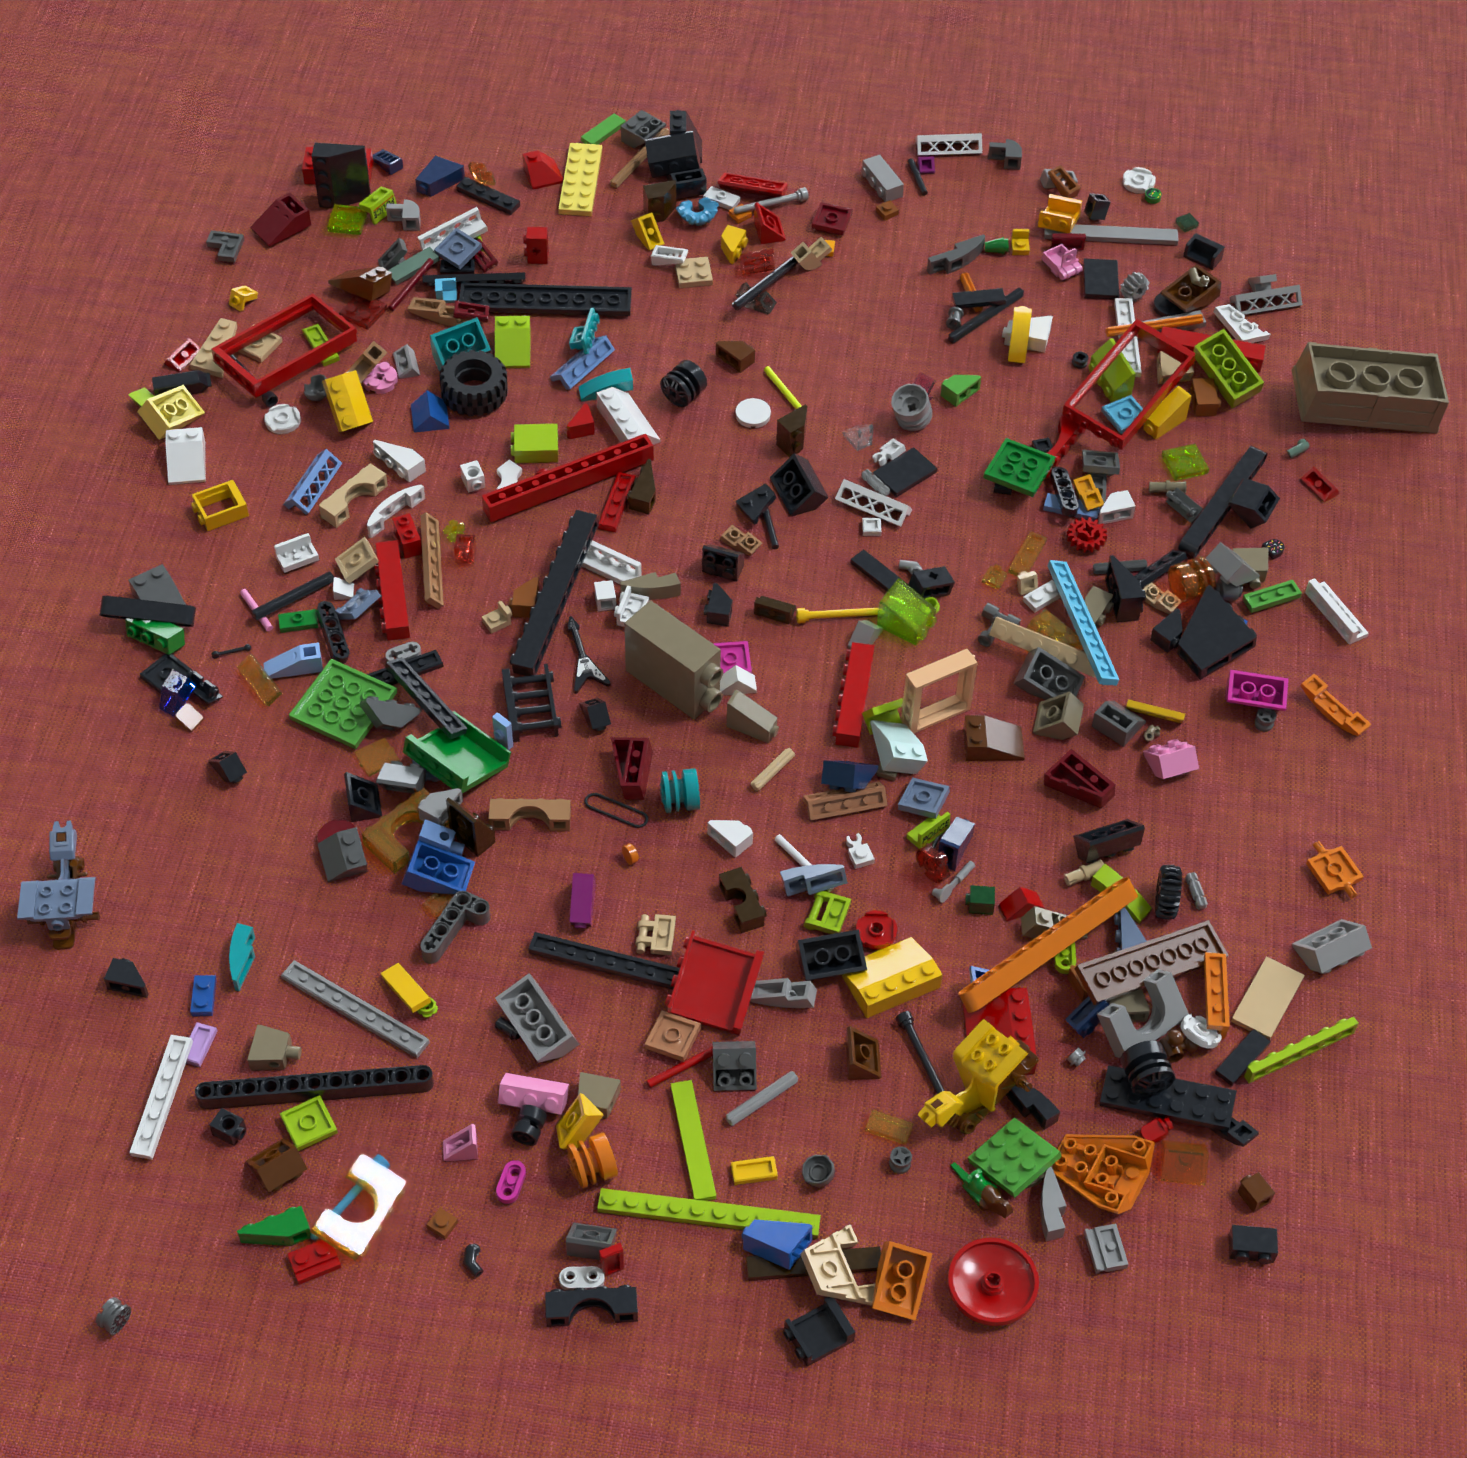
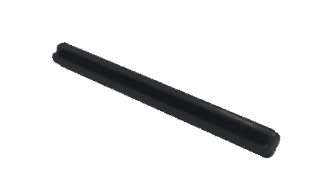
M794 257L788 259L732 303V307L735 310L741 309L795 267L798 261Z
M1021 288L1015 289L1005 296L1006 304L988 307L948 335L949 341L955 343L1023 297L1024 290Z

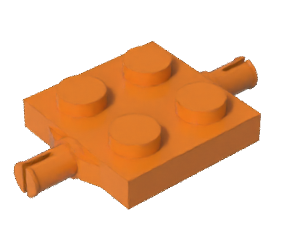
M1320 841L1315 842L1313 847L1319 854L1308 859L1306 865L1328 895L1339 890H1345L1350 899L1355 898L1358 894L1352 885L1363 880L1364 876L1342 846L1326 850Z

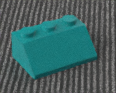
M478 317L430 335L432 356L439 371L444 363L451 359V356L459 355L462 351L469 352L470 350H475V352H479L481 350L487 353L491 350Z

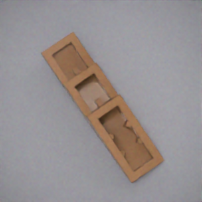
M414 297L407 308L409 312L420 317L452 327L469 321L453 318L454 306H447L445 300Z

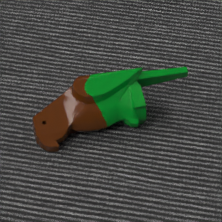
M955 1162L951 1164L953 1170L964 1183L962 1187L981 1210L994 1211L1003 1218H1007L1013 1213V1208L1009 1202L1001 1197L1000 1189L985 1180L982 1175L983 1171L980 1168L969 1175Z

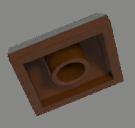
M851 1026L847 1027L845 1043L848 1080L882 1078L879 1041Z

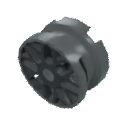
M113 1297L102 1306V1314L98 1313L95 1323L100 1328H105L109 1334L114 1335L129 1320L131 1307L127 1304L122 1305L121 1300Z

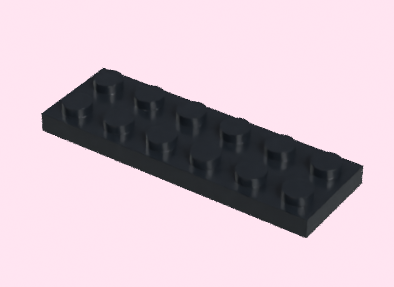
M1108 1065L1100 1106L1162 1119L1167 1117L1172 1121L1228 1132L1230 1130L1237 1090L1175 1078L1174 1083L1161 1093L1145 1097L1136 1096L1131 1089L1124 1069Z

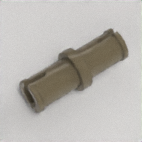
M1149 481V493L1167 494L1168 491L1171 490L1173 492L1176 488L1186 493V481Z

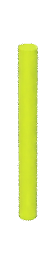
M769 366L765 367L764 372L795 409L801 407L802 405Z

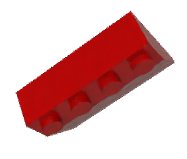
M1009 988L979 1010L971 1013L967 1012L962 1002L966 1037L984 1019L1005 1037L1009 1038L1012 1036L1016 1041H1023L1029 1046L1030 1051L1037 1056L1027 988ZM1037 1064L1025 1075L1035 1074Z

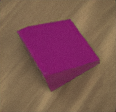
M934 156L917 158V167L920 174L935 173Z

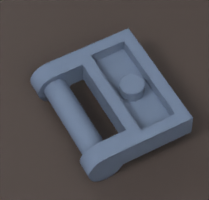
M359 588L356 591V595L341 608L338 607L335 610L338 619H356L381 595L377 590Z

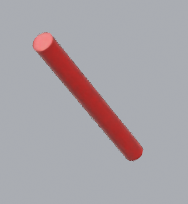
M712 1047L646 1080L648 1087L652 1088L712 1056Z

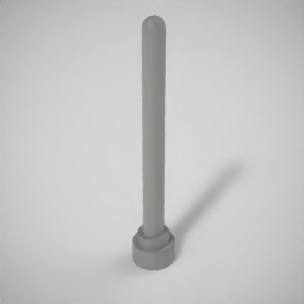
M804 187L799 188L793 194L757 203L767 207L793 200L803 202L809 199V195ZM755 203L735 207L733 211L735 214L754 210Z

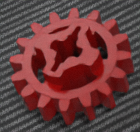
M1081 517V521L1075 519L1074 524L1070 523L1067 531V541H1071V547L1076 545L1077 551L1081 548L1083 553L1086 550L1093 553L1094 549L1099 551L1100 546H1105L1108 536L1106 534L1107 529H1103L1104 524H1098L1097 519L1093 522L1091 517L1088 520Z

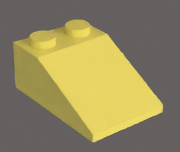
M184 385L147 399L137 411L159 440L166 437V430L181 429L205 414Z

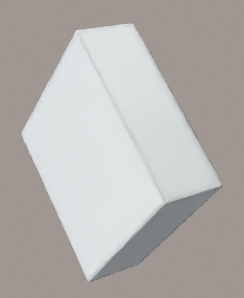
M862 518L863 536H881V518Z

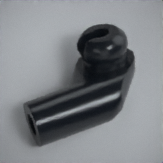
M469 1244L464 1249L463 1264L477 1278L484 1271L476 1262L480 1247L478 1244Z

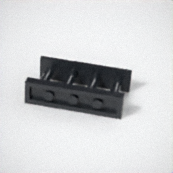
M544 664L545 674L523 677L510 676V669H502L508 719L512 726L513 742H520L519 734L523 733V731L553 727L555 737L559 736L558 729L562 728L561 718L556 716L551 683L554 682L553 671H549L548 664ZM545 681L547 689L519 693L512 689L516 685ZM548 697L549 704L524 708L515 707V703L518 700ZM551 712L552 720L530 723L517 721V718L523 715Z

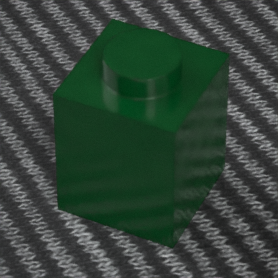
M971 885L970 892L965 894V905H969L968 913L993 915L995 887Z

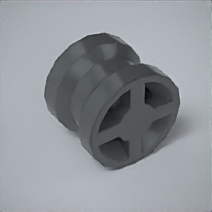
M1260 708L1254 721L1255 727L1262 732L1270 731L1274 726L1276 713L1273 709Z
M902 1146L896 1147L891 1151L889 1167L894 1173L904 1174L910 1169L912 1160L910 1150Z

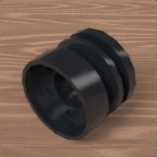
M682 360L672 371H669L667 375L662 377L660 387L665 397L671 403L678 407H685L706 389L707 378L701 368L694 362Z
M1150 1040L1137 1043L1125 1050L1120 1057L1124 1072L1128 1076V1082L1136 1096L1145 1097L1161 1093L1168 1089L1175 1081V1073L1168 1062L1165 1049L1159 1041Z

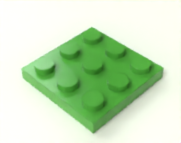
M1014 1117L968 1157L970 1164L977 1169L980 1168L984 1175L1015 1198L1062 1156L1058 1149Z

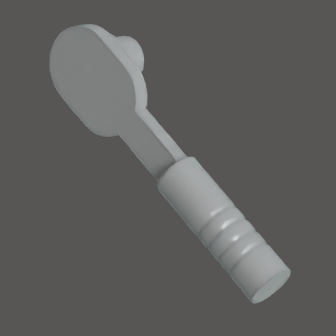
M969 861L950 884H946L942 889L934 888L932 895L939 902H945L951 895L953 888L958 883H961L975 867L974 862Z

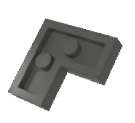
M211 230L206 243L207 247L220 248L218 253L219 261L235 263L245 239L243 234Z

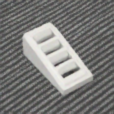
M656 245L651 255L652 265L684 263L688 249Z

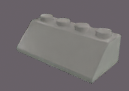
M530 973L495 997L538 1063L563 1057L579 1045Z

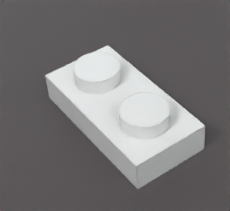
M1051 580L1025 595L1023 602L1035 613L1058 600L1061 596L1055 582Z

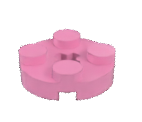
M387 362L377 364L363 380V386L367 391L370 392L372 390L376 394L388 393L394 389V385L398 382L397 372Z

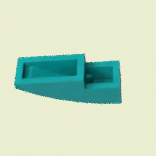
M626 368L608 372L580 385L581 402L597 400V392L611 387L621 391L633 390L631 369Z
M237 923L233 932L229 953L230 971L236 991H240L255 959L252 946L255 940L253 927Z

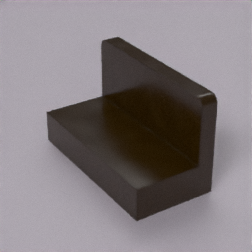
M765 596L756 597L754 602L755 615L790 624L796 611V605Z

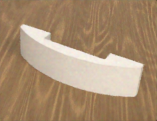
M416 485L403 489L383 501L368 520V536L373 538L384 530V521L406 505L413 508L425 499L424 486Z

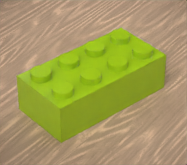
M1225 329L1194 346L1193 352L1196 353V361L1208 377L1214 379L1219 392L1231 408L1236 407L1262 391L1264 381Z

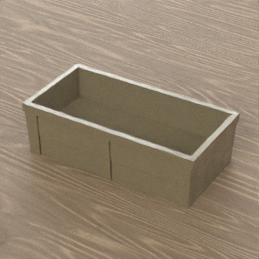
M1308 342L1296 365L1291 370L1300 418L1304 422L1438 433L1439 425L1449 404L1438 355L1434 353L1424 354Z

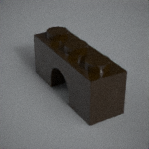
M742 867L719 874V887L725 900L740 899L743 901L742 904L734 906V919L741 934L763 927L765 917H767L766 910L758 902L759 896L757 891L751 887L749 874H745Z

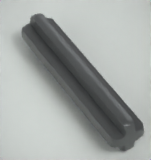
M1145 559L1120 561L1129 572L1142 571L1147 567ZM1108 562L1093 564V573L1106 574Z

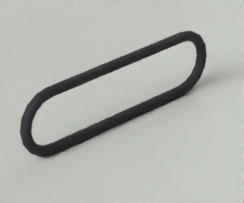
M590 793L585 797V805L588 808L637 828L643 827L648 823L646 813L599 793ZM591 796H599L644 815L646 820L641 825L631 823L590 806L587 800Z

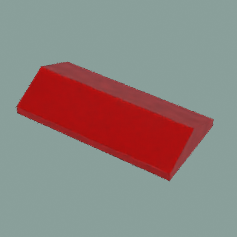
M725 172L717 183L720 188L771 197L785 196L788 183Z

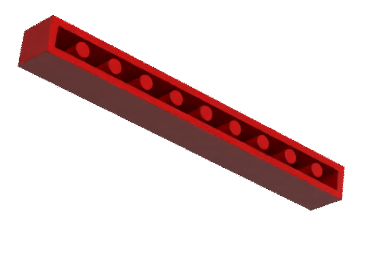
M643 434L482 495L483 511L489 521L493 522L618 474V472H624L645 464L648 459L653 461L654 445L648 436Z

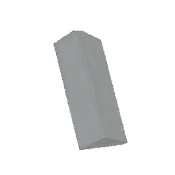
M406 344L393 352L400 379L420 375L415 352L411 347Z

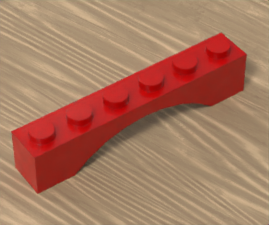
M1064 415L1059 419V439L1055 446L1047 452V454L1056 457L1054 464L1046 475L1047 478L1050 476L1053 467L1059 465L1061 457L1067 455L1070 446L1074 445L1079 435L1083 434L1086 430L1076 422L1068 420Z

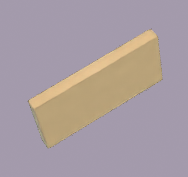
M1266 956L1231 1022L1249 1031L1254 1029L1270 1041L1305 975Z

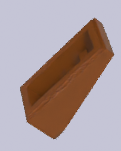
M1061 165L1048 171L1047 174L1062 197L1074 198L1079 194L1081 187Z

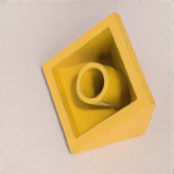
M582 1093L577 1096L556 1125L559 1146L562 1149H567V1145L574 1143L576 1148H578L577 1141L582 1140L584 1143L604 1116Z

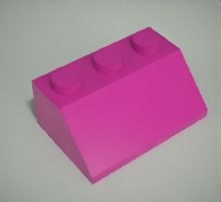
M1230 670L1226 683L1225 699L1230 703L1286 711L1288 678Z

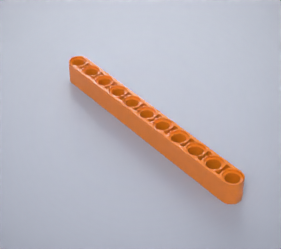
M1129 877L1116 881L960 990L958 995L967 1012L971 1013L979 1010L1134 901L1138 894Z

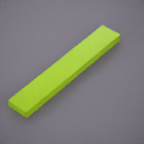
M692 1080L671 1083V1092L694 1200L702 1201L716 1199V1191Z

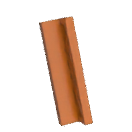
M1205 952L1204 976L1207 1029L1218 1030V1034L1222 1036L1221 1039H1225L1230 1027L1226 954Z

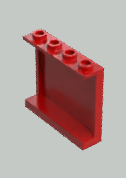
M692 931L691 936H686L684 941L685 955H680L678 960L679 974H674L671 987H674L673 993L668 994L665 1006L668 1007L667 1012L706 1026L740 1035L764 952L756 950L754 954L694 936L695 931Z

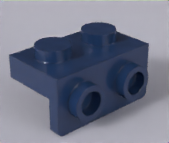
M1088 996L1065 1020L1081 1037L1085 1038L1100 1023L1097 1014L1109 1006V1004L1104 1000L1097 1005H1093Z

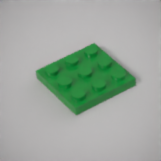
M1006 438L984 472L983 478L1034 497L1054 464L1056 457Z

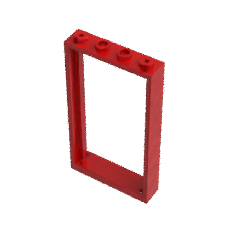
M312 293L211 348L213 362L257 398L357 342V329L353 324L346 321L342 315L336 313L332 307H329L322 299ZM312 310H315L342 332L258 380L230 357V355Z
M1136 319L1063 406V415L1068 420L1079 424L1083 429L1091 431L1096 437L1109 442L1111 446L1122 450L1194 364L1196 353ZM1134 336L1181 364L1125 432L1119 435L1079 411L1075 406Z

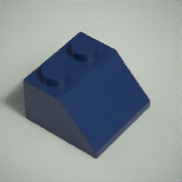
M823 760L821 784L829 785V789L840 790L841 787H845L844 791L856 792V789H865L877 772L879 765L852 761Z

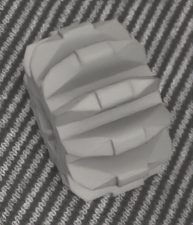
M1133 272L1131 275L1128 274V277L1123 279L1124 282L1120 285L1122 295L1125 298H1132V301L1136 302L1138 298L1141 299L1146 294L1145 292L1149 289L1148 285L1150 282L1142 273Z

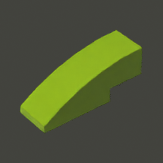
M1104 864L1093 876L1091 886L1102 892L1123 877ZM1136 890L1138 897L1126 905L1125 908L1132 919L1140 924L1152 908Z

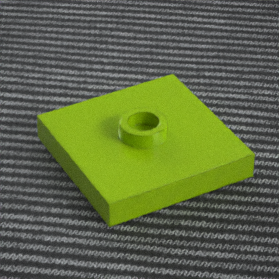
M320 1095L280 1113V1117L298 1151L338 1133Z

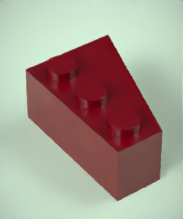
M610 737L624 798L626 800H644L653 754L649 738Z
M1072 749L1044 774L1045 786L1099 808H1103L1115 796L1116 784Z

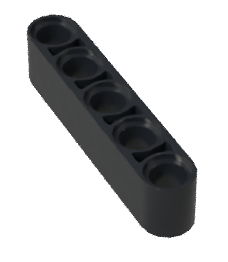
M102 596L99 615L124 620L128 618L170 622L176 626L193 627L196 607L124 597Z

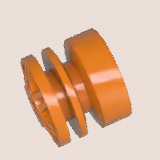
M603 1132L589 1137V1148H586L582 1140L577 1141L578 1151L574 1143L567 1145L568 1162L571 1172L582 1189L588 1187L587 1177L592 1185L596 1184L595 1173H598L603 1181L618 1176L613 1151Z

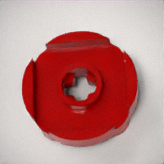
M868 911L865 913V916L857 921L856 930L859 929L862 947L884 949L891 946L896 939L897 923L884 911ZM874 927H878L882 931L875 933L872 930H874Z

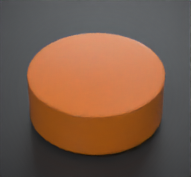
M630 843L622 846V854L626 862L630 865L638 862L639 856L636 848Z

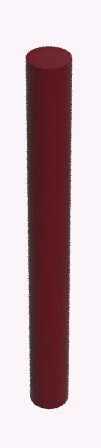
M431 258L426 260L388 306L390 310H395L422 275L434 263Z

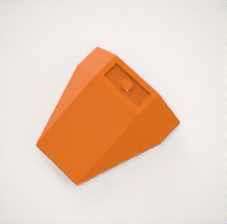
M1066 1134L1058 1148L1062 1157L1051 1167L1058 1179L1095 1206L1120 1214L1132 1208L1149 1175L1155 1143L1137 1136Z

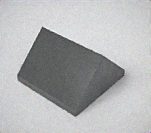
M573 1222L566 1237L567 1256L600 1260L599 1251L615 1244L617 1229Z

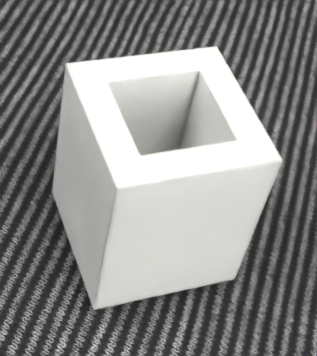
M613 580L594 582L597 610H615L616 595Z

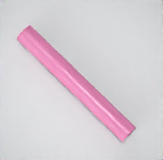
M246 589L240 591L241 596L251 610L259 607ZM266 616L259 619L266 631L273 629Z

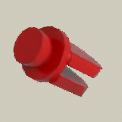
M1167 1117L1163 1121L1160 1118L1154 1119L1142 1126L1140 1137L1157 1143L1169 1135L1168 1131L1174 1129L1173 1124Z

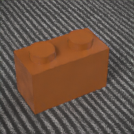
M1192 379L1190 395L1195 416H1216L1217 409H1220L1221 400L1217 397L1218 386L1215 385L1214 379Z

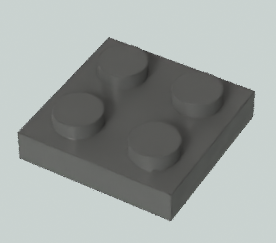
M1082 450L1083 472L1089 474L1104 473L1108 476L1119 475L1120 463L1118 453Z

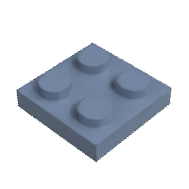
M455 228L434 249V252L453 266L461 269L482 248V244L458 228Z
M912 778L898 803V810L936 819L950 792V787Z

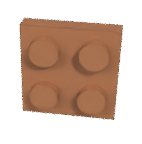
M661 1011L645 1042V1049L684 1062L701 1029V1023Z

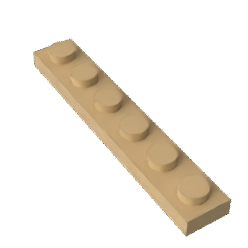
M995 618L990 636L1027 651L1040 647L1071 668L1096 678L1084 651L1002 618Z

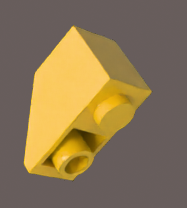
M727 225L721 235V249L729 262L734 264L735 260L740 257L743 247H746L748 238H746V230Z

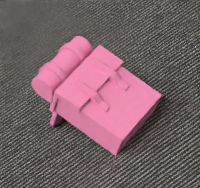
M1060 244L1043 252L1042 260L1051 268V272L1056 277H1060L1061 280L1069 279L1071 276L1078 275L1083 271L1081 264L1078 262L1079 259L1076 258L1077 249L1069 251L1063 244Z

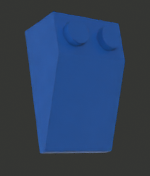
M418 840L401 884L420 892L456 894L459 891H466L475 861Z

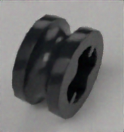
M1085 352L1074 353L1072 365L1078 369L1085 368L1088 364V355Z

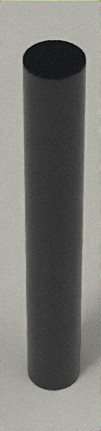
M910 158L907 162L921 194L925 196L928 194V191L914 159Z
M768 508L763 517L772 549H778L779 544Z

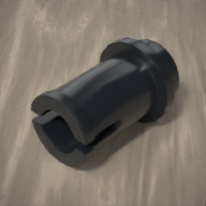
M503 1016L496 1021L495 1028L509 1035L511 1040H518L521 1037L513 1024Z

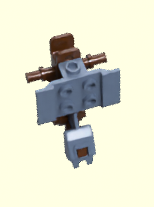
M59 821L54 822L53 830L49 832L50 860L53 861V869L56 874L47 875V878L57 880L21 882L17 915L18 920L26 919L28 925L39 923L40 925H45L46 923L49 929V937L53 940V947L57 950L71 949L74 946L76 921L86 923L88 920H100L99 911L92 912L96 877L80 878L87 876L88 873L81 872L85 867L84 858L75 856L77 832L73 829L71 821H67L66 826L60 828Z

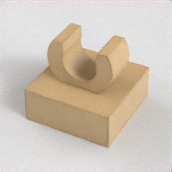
M1035 571L1018 573V592L1021 595L1030 593L1038 588L1037 573Z

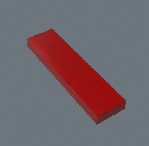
M618 472L601 515L598 529L616 533L627 504V494L629 490L632 491L636 475Z

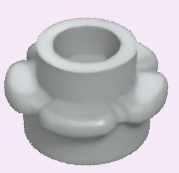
M1078 1047L1067 1058L1071 1063L1070 1066L1073 1064L1076 1067L1079 1066L1086 1059L1084 1056L1086 1051L1083 1052Z

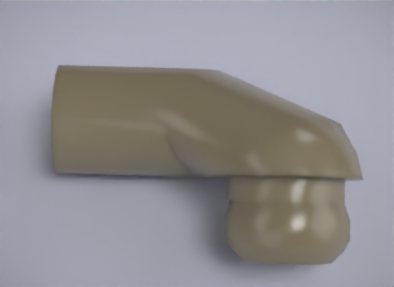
M1196 268L1188 270L1193 284L1200 287L1208 285L1210 281L1208 276L1205 277L1203 275L1199 277Z
M1154 725L1148 727L1143 735L1144 740L1147 742L1153 740L1154 736H1160L1159 726L1154 727Z

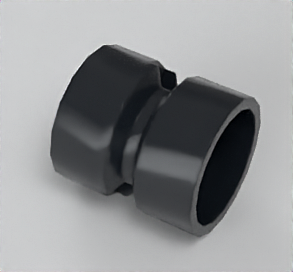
M522 1105L517 1121L514 1123L510 1133L511 1137L523 1145H536L541 1135L540 1129L544 1127L547 1119L545 1111L533 1105Z

